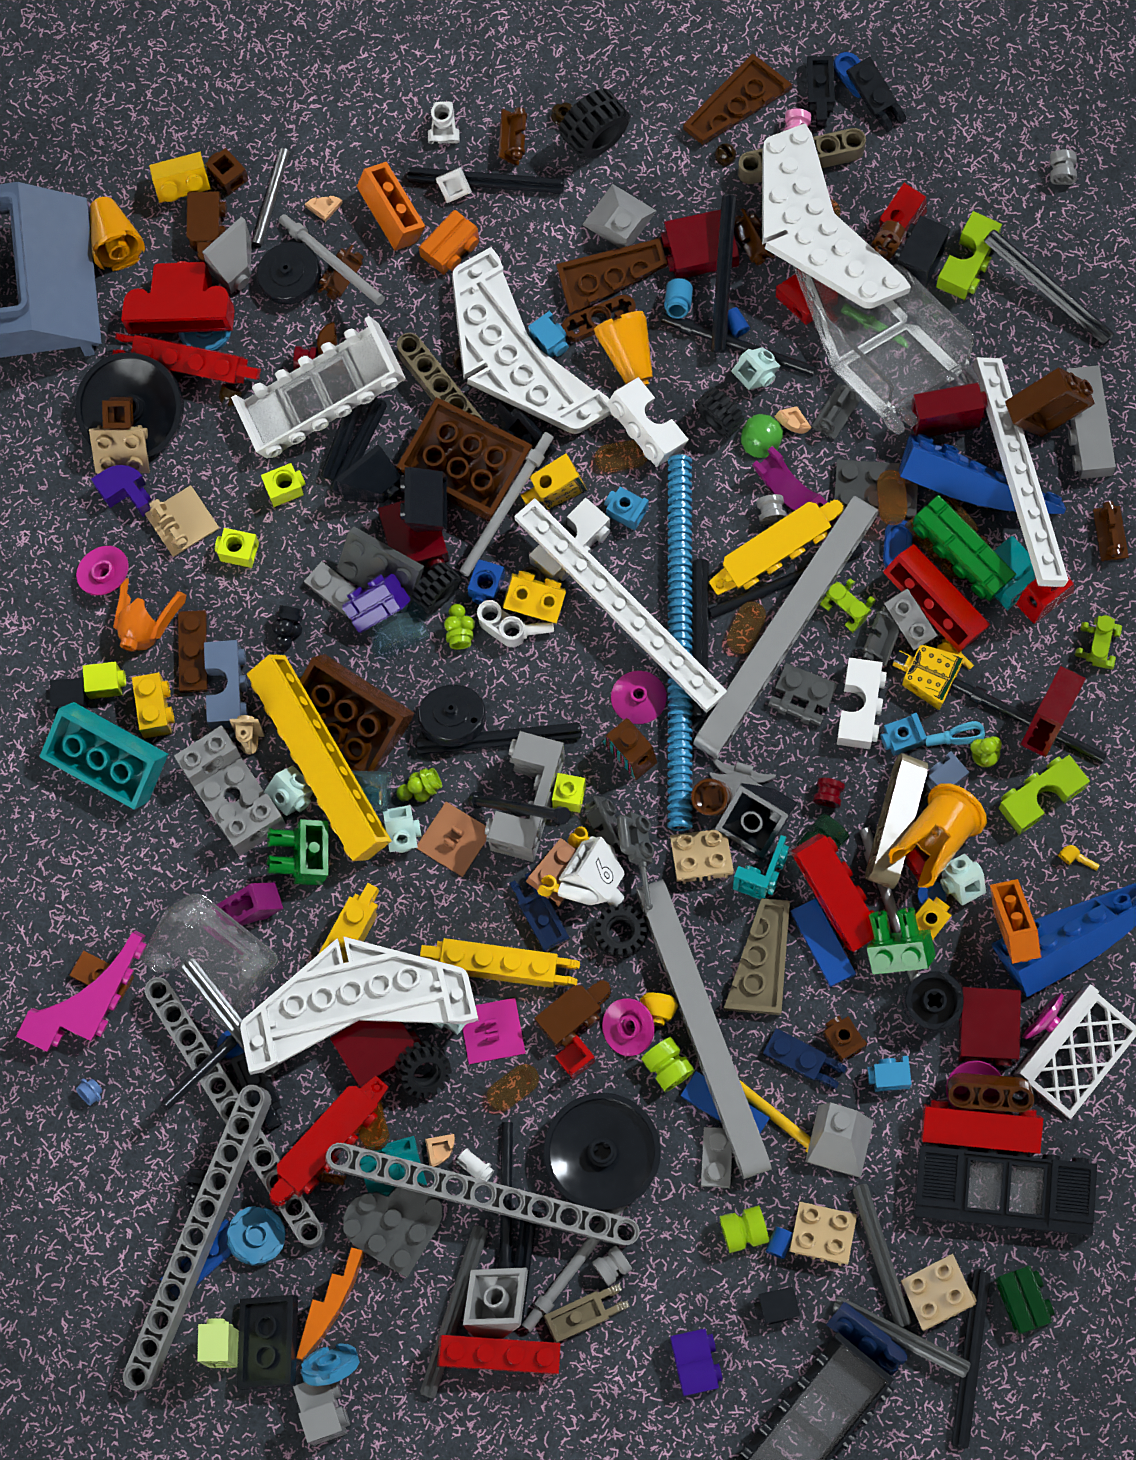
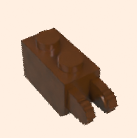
M187 192L186 236L190 242V247L198 252L197 255L200 262L205 264L203 251L226 231V226H222V218L227 217V203L222 201L220 192Z
M604 979L599 982L597 981V984L594 983L587 990L583 986L574 985L534 1018L536 1025L557 1049L561 1045L566 1048L573 1042L572 1038L577 1035L576 1033L584 1026L586 1029H590L600 1020L598 1016L601 1013L600 1006L606 1002V999H609V996L611 997L610 994L612 993L609 982L604 981Z

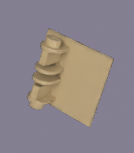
M98 425L97 428L89 429L95 473H101L115 465L130 466L140 473L150 472L145 440L148 438L147 428H142V425H138V427L128 429H103L101 425Z
M191 485L164 502H160L159 499L150 503V511L145 513L173 557L220 529Z
M717 830L670 835L677 882L682 881L683 884H686V882L696 881L697 877H699V882H703L702 877L707 876L708 881H710L712 875L713 879L728 878V875H733L734 870L728 837Z
M799 1202L789 1251L794 1252L795 1256H811L812 1260L820 1258L821 1262H824L825 1259L829 1262L838 1263V1266H841V1264L848 1265L857 1214Z
M953 1254L901 1280L923 1331L933 1328L935 1325L948 1320L952 1316H956L968 1308H972L976 1305L975 1302H977L975 1295L969 1290Z

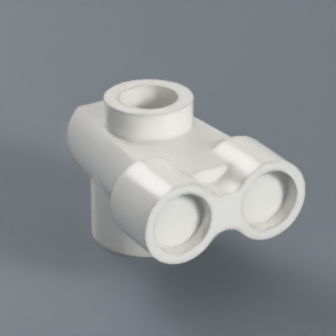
M434 102L431 109L432 128L428 130V143L433 144L434 141H437L438 144L459 143V129L455 127L453 103ZM442 115H448L446 119H439Z

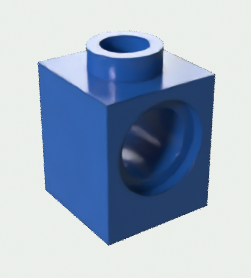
M478 560L467 588L468 595L474 603L480 605L487 600L496 602L505 578L504 567ZM483 581L493 583L488 589L479 587V584Z

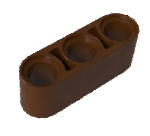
M956 1073L949 1078L947 1083L950 1102L960 1108L1025 1112L1034 1103L1031 1084L1026 1079L1020 1077ZM958 1086H965L968 1088V1091L959 1095L954 1092V1089ZM989 1088L998 1091L992 1097L985 1096L983 1092ZM1022 1090L1027 1093L1022 1099L1013 1097V1094L1017 1091Z

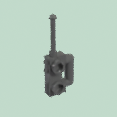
M630 812L617 817L620 849L628 855L629 862L639 865L646 904L644 907L646 910H651L653 905L651 904L646 870L648 865L653 863L652 856L654 855V847L649 841L648 833L651 829V824L646 816Z

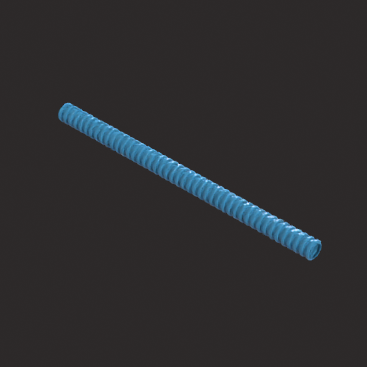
M673 455L668 458V504L670 505L668 506V512L670 513L668 515V520L670 521L668 523V528L670 529L668 531V536L670 537L668 539V545H670L668 547V553H670L668 555V577L670 578L668 580V585L670 586L668 588V593L670 594L668 596V602H670L668 604V610L670 611L668 612V618L670 619L668 621V626L670 627L668 632L690 653L692 651V645H690L692 643V637L690 636L692 634V629L690 628L692 626V621L690 620L692 618V612H690L692 610V604L690 603L692 601V596L690 595L692 593V588L690 587L692 585V580L690 579L692 577V571H690L692 569V563L690 562L692 561V555L690 554L692 552V547L690 546L692 544V539L690 538L692 536V531L690 530L692 528V523L690 522L692 520V515L690 514L692 512V506H690L692 504V498H690L692 496V490H690L692 488V482H690L692 480V474H690L692 472V466H690L692 458L686 455ZM670 677L668 679V684L670 685L668 687V693H670L668 695V701L670 702L668 704V709L670 710L668 712V718H670L668 720V726L670 727L668 729V735H670L668 737V743L670 744L668 746V751L670 752L668 754V760H670L668 768L670 770L667 772L668 777H670L667 781L670 786L667 789L668 794H670L667 798V801L670 803L667 806L668 811H670L667 818L670 822L667 823V826L674 831H686L693 827L692 822H690L693 819V815L690 813L693 810L692 805H690L692 802L690 794L693 791L690 788L692 785V780L690 779L692 777V771H690L692 768V763L690 762L692 760V754H690L692 751V746L690 745L692 743V737H690L692 735V729L690 728L692 726V720H690L692 718V712L690 711L692 709V704L690 703L692 698ZM683 826L686 829H674L673 827Z

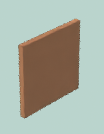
M445 802L417 844L418 848L416 849L463 877L486 842L487 835L484 834L486 826L448 802Z

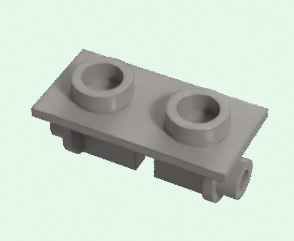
M908 588L884 603L913 650L938 636Z

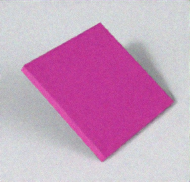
M515 998L475 1005L479 1021L468 1023L463 1027L469 1064L526 1054Z

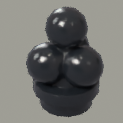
M279 605V610L275 611L274 617L280 619L273 621L272 630L275 634L279 635L275 640V645L279 650H288L292 645L291 638L301 635L302 626L299 623L302 622L303 618L300 616L301 609Z
M189 1168V1174L185 1175V1181L188 1183L183 1187V1195L190 1200L186 1206L188 1214H190L207 1170Z

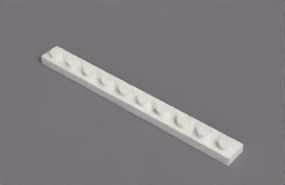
M977 357L973 363L974 371L981 392L985 391L988 407H986V411L1038 586L1064 587L1068 582V577L1023 429L1013 424L1005 401L1012 397V392L1002 359Z
M535 498L514 516L515 521L706 713L727 695V690Z

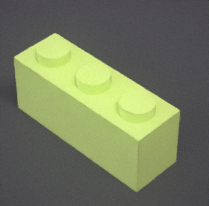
M207 1319V1324H198L197 1361L209 1368H237L239 1330L234 1328L233 1324L225 1321V1319Z

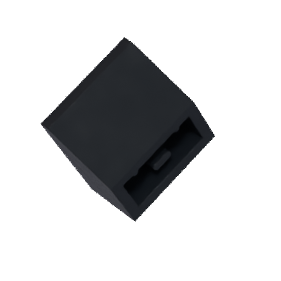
M405 467V475H401L400 478L401 492H405V503L400 505L401 520H405V524L414 532L447 531L446 474L443 471Z

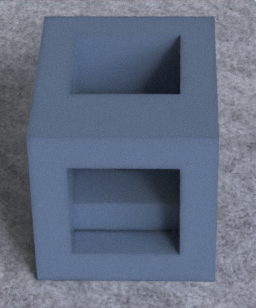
M951 751L946 755L944 764L940 761L928 771L930 775L925 781L924 787L929 793L938 784L951 783L959 786L968 778L969 771Z

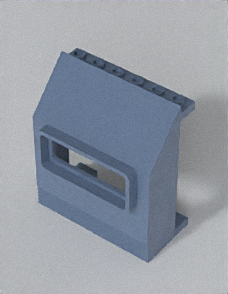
M21 182L0 184V215L10 213L18 293L17 306L0 308V358L81 347L84 356L95 355L94 346H99L102 342L87 198Z

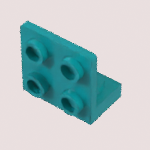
M1010 536L993 550L1016 573L1015 578L1010 580L1003 587V590L995 596L1007 611L1017 603L1025 587L1036 579L1028 551L1013 536Z
M780 836L765 876L755 867L746 865L743 868L738 866L734 875L733 890L760 900L761 898L766 899L767 894L773 896L779 877V872H776L777 868L783 870L788 857L789 846L785 845L787 837Z
M414 1136L368 1149L421 1163ZM363 1157L360 1160V1167L362 1171L370 1173L375 1170L376 1162L371 1157ZM393 1164L388 1169L389 1176L393 1180H401L404 1177L405 1171L401 1165ZM420 1172L417 1176V1182L427 1185L424 1172ZM364 1179L368 1192L378 1191L389 1195L395 1188L394 1186Z

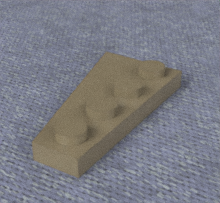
M761 898L724 1006L725 1011L781 1015L790 901Z

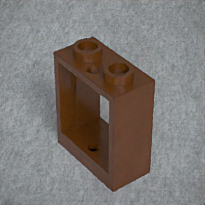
M1058 367L1007 399L1005 404L1014 425L1043 437L1093 406L1095 402L1091 395L1093 394L1092 386L1086 379L1083 380L1072 372L1069 373Z

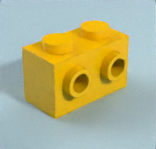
M201 152L149 165L159 203L176 201L180 197L187 196V192H205L211 189Z
M519 571L518 575L512 573L503 601V608L557 624L566 594L565 588H561L562 583L547 578L545 583L534 580L535 575L524 571Z
M159 672L132 677L139 730L144 739L172 734L171 724L175 723L173 709L168 707L167 697H171L168 680L164 681Z

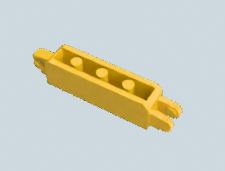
M833 500L819 508L816 503L807 502L725 556L723 569L709 581L710 586L717 596L736 587L737 589L744 587L745 590H748L759 582L757 577L767 571L770 575L783 566L781 561L788 556L793 560L806 551L804 546L811 541L816 545L828 536L827 531L832 527L830 522L842 514V503L838 500Z
M367 883L360 896L357 894L353 898L349 896L319 954L338 938L343 962H349L344 937L364 942L377 918L376 910L378 905L374 901L379 893V888Z
M444 938L443 942L437 941V947L422 945L420 957L463 968L469 977L554 988L555 985L568 987L577 985L578 980L571 976L556 975L557 967L570 970L580 968V961L559 958L558 954L446 938Z

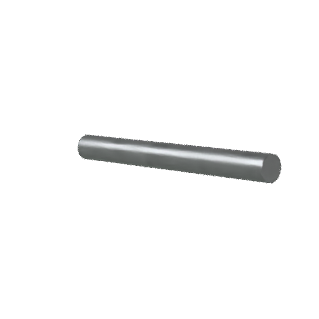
M280 148L252 245L262 247L290 151L285 148Z

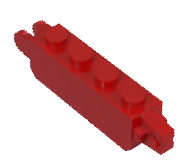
M116 333L115 339L120 342L133 343L131 353L152 357L171 371L235 384H244L245 377L256 380L260 379L261 369L247 366L248 359H244L242 356L146 336H130ZM117 349L113 350V354L126 353V351Z
M375 1076L361 1088L348 1086L277 1164V1177L279 1180L274 1185V1188H271L269 1194L272 1205H275V1207L285 1205V1202H288L294 1194L299 1198L304 1192L307 1195L310 1194L320 1181L317 1178L325 1170L329 1173L332 1170L325 1160L329 1147L336 1143L354 1146L359 1139L357 1134L363 1127L369 1129L379 1117L376 1114L378 1112V1104L388 1091V1086ZM336 1149L331 1153V1160L334 1164L338 1163L339 1159L337 1156L342 1152V1149Z

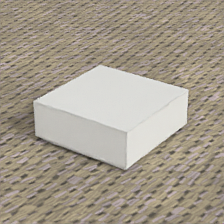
M461 167L436 178L446 203L472 192Z

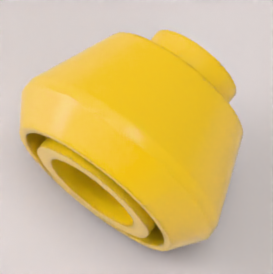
M645 993L640 998V1002L651 1013L654 1026H664L665 1022H670L679 1006L674 997L666 994Z

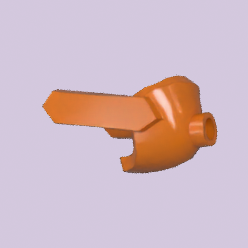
M125 578L120 585L119 601L113 628L118 631L121 648L128 651L147 650L154 645L157 639L161 638L172 618L185 604L187 595L182 592H176L158 616L157 621H155L148 614L143 599L137 598L130 604L131 598L127 594L129 579Z

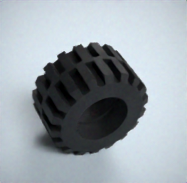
M599 89L586 95L571 107L560 123L559 134L580 159L587 160L602 154L612 147L626 131L631 116L610 90Z

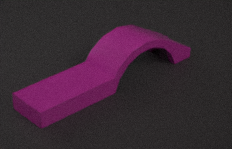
M773 446L768 449L770 455L761 463L757 460L753 463V468L773 494L782 495L784 504L792 512L807 502L816 503L819 508L828 503L820 494L805 487L791 473L783 460V456ZM838 516L836 519L830 522V525L832 527L827 531L828 534L830 533L835 523L839 519Z

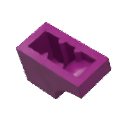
M275 882L251 883L214 906L222 932H229L243 925L267 919L283 909Z

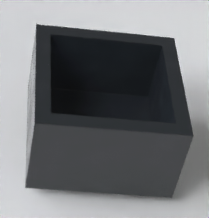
M921 215L916 224H910L905 236L907 240L904 246L900 245L894 256L896 261L893 267L906 278L911 286L910 291L922 296L945 252L950 228Z

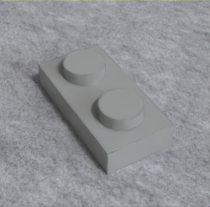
M321 561L304 580V584L344 616H347L342 609V605L348 600L347 594L356 588Z
M704 1127L701 1187L730 1188L732 1150L723 1128Z

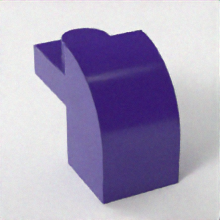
M115 465L91 478L95 488L109 508L129 497L143 517L146 512L150 511L151 508L148 503L152 499L143 488L146 485L143 476L136 469L126 465Z

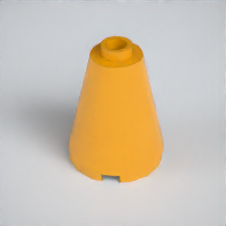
M99 197L95 199L89 207L91 248L94 263L103 270L104 267H111L112 271H119L136 264L140 260L139 255L143 251L144 253L145 251L143 238L112 198Z
M634 311L622 314L620 319L613 321L611 318L597 325L594 328L595 336L625 384L639 377L644 385L648 386V380L652 379L653 375L647 321L644 312Z

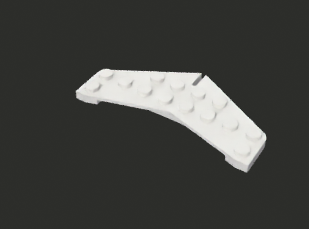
M804 123L768 137L764 141L762 149V244L766 243L765 249L863 308H874L908 294L911 286L906 278L834 213L813 136L807 125Z
M492 247L461 263L453 270L452 285L463 378L469 377L467 379L468 385L572 434L581 433L611 415L607 406L610 399L598 389H591L541 351L528 336L503 274L500 258Z
M344 937L349 962L344 963L337 938L242 1020L240 1029L249 1073L253 1075L265 1072L359 1020L468 1024L479 1021L468 974L463 968L347 937Z

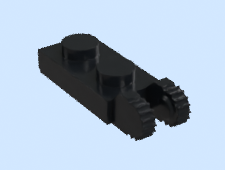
M870 56L846 71L872 116L876 117L886 132L893 129L892 122L884 112L887 108L890 109L900 124L907 120L901 106L896 103L897 99Z

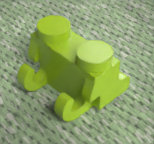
M850 578L846 582L845 587L840 582L831 585L820 605L827 611H830L833 607L830 602L833 600L855 620L854 623L848 621L845 624L849 631L854 633L867 620V616L872 612L870 608L876 600L870 596L867 599V603L864 604L853 596L849 590L854 586L855 582Z
M1107 615L1098 616L1094 619L1093 625H1096V627H1090L1088 622H1082L1081 631L1094 633L1090 653L1083 652V648H1077L1075 656L1092 662V666L1113 670L1116 657L1109 656L1107 660L1112 632H1114V637H1120L1122 626L1115 624V619Z

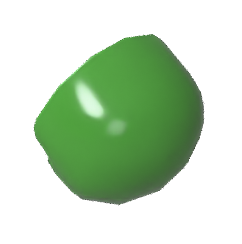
M753 415L745 422L742 429L741 443L745 451L757 458H766L770 455L768 449L771 446L778 451L783 437L782 427L770 415Z

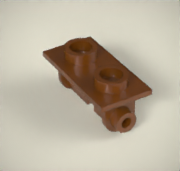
M521 107L515 108V112L512 113L501 109L498 157L514 165H519V160L525 155V134L521 132L526 129L528 115L525 109Z
M742 208L741 211L744 216L735 217L734 231L741 243L749 238L751 239L750 242L743 246L752 263L755 262L756 265H761L765 262L764 257L767 255L773 259L776 258L773 253L765 249L766 243L762 244V232L759 229L762 227V223L755 213L750 214Z
M350 245L345 250L341 248L335 256L357 273L363 265V255L358 252H354V254L350 252L354 245ZM334 268L331 271L327 269L319 280L321 287L317 292L320 293L325 289L328 292L326 294L327 297L335 301L337 297L341 298L350 282Z
M1113 501L1103 503V508L1093 509L1101 561L1129 558L1121 507L1114 506Z

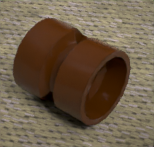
M716 779L699 781L694 786L691 800L696 810L710 816L724 814L733 798L729 786Z

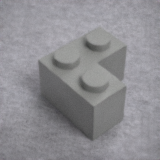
M304 1382L293 1386L301 1411L298 1414L307 1443L314 1446L348 1434L346 1427L350 1426V1421L346 1409L338 1405L337 1398L341 1397V1392L337 1382L323 1386H311Z

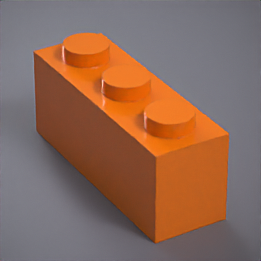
M387 161L365 168L356 187L394 251L418 242L425 225Z
M1015 879L990 885L994 915L1012 964L1041 958L1038 930L1019 880Z

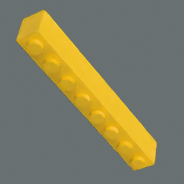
M269 654L247 673L251 681V687L259 695L264 704L265 712L276 725L278 735L288 746L291 758L301 769L304 781L313 790L319 807L330 820V826L343 843L345 853L352 861L369 860L392 841L285 655Z

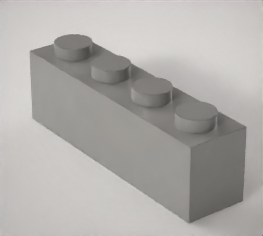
M1100 365L1069 368L1066 370L1067 372H1072L1075 376L1083 380L1086 379L1093 389V394L1091 395L1095 402L1093 406L1070 419L1072 429L1068 430L1069 445L1075 447L1076 455H1072L1073 470L1079 472V479L1112 476L1116 464Z

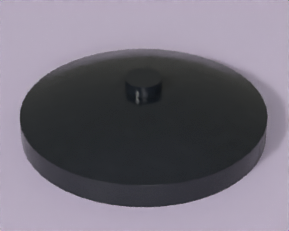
M118 353L100 360L85 374L76 394L75 415L79 429L90 445L89 429L97 428L98 425L103 427L102 400H109L110 397H133L132 427L142 425V428H147L148 438L145 440L148 459L158 455L171 444L182 423L184 402L177 380L162 363L143 354Z
M592 1093L571 1101L556 1114L547 1130L543 1153L548 1176L562 1196L576 1205L599 1211H612L633 1203L648 1190L658 1172L661 1147L659 1135L653 1121L638 1104L617 1094Z

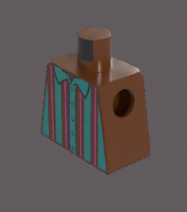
M628 718L607 733L602 740L604 745L635 780H638L658 763L653 746Z

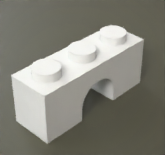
M638 377L614 391L607 406L611 414L624 426L627 434L640 446L646 458L658 467L666 462L669 457L681 452L689 439L672 419L664 424H656L647 418L645 412L655 397Z
M587 498L567 516V525L577 534L575 539L589 553L592 550L590 547L596 541L601 543L610 533V518ZM540 545L529 554L530 564L538 568L547 579L555 581L560 579L564 581L569 576Z
M849 658L844 692L859 695L863 699L864 707L856 712H841L837 745L870 749L872 741L877 742L879 725H874L875 715H881L883 699L878 698L879 688L884 689L887 672H881L883 662Z

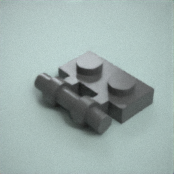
M786 663L775 688L776 691L785 695L783 699L772 696L768 706L777 709V713L782 715L787 713L800 718L801 722L807 725L812 723L821 726L824 716L815 713V709L819 707L828 710L838 683ZM793 697L808 703L806 709L792 704Z

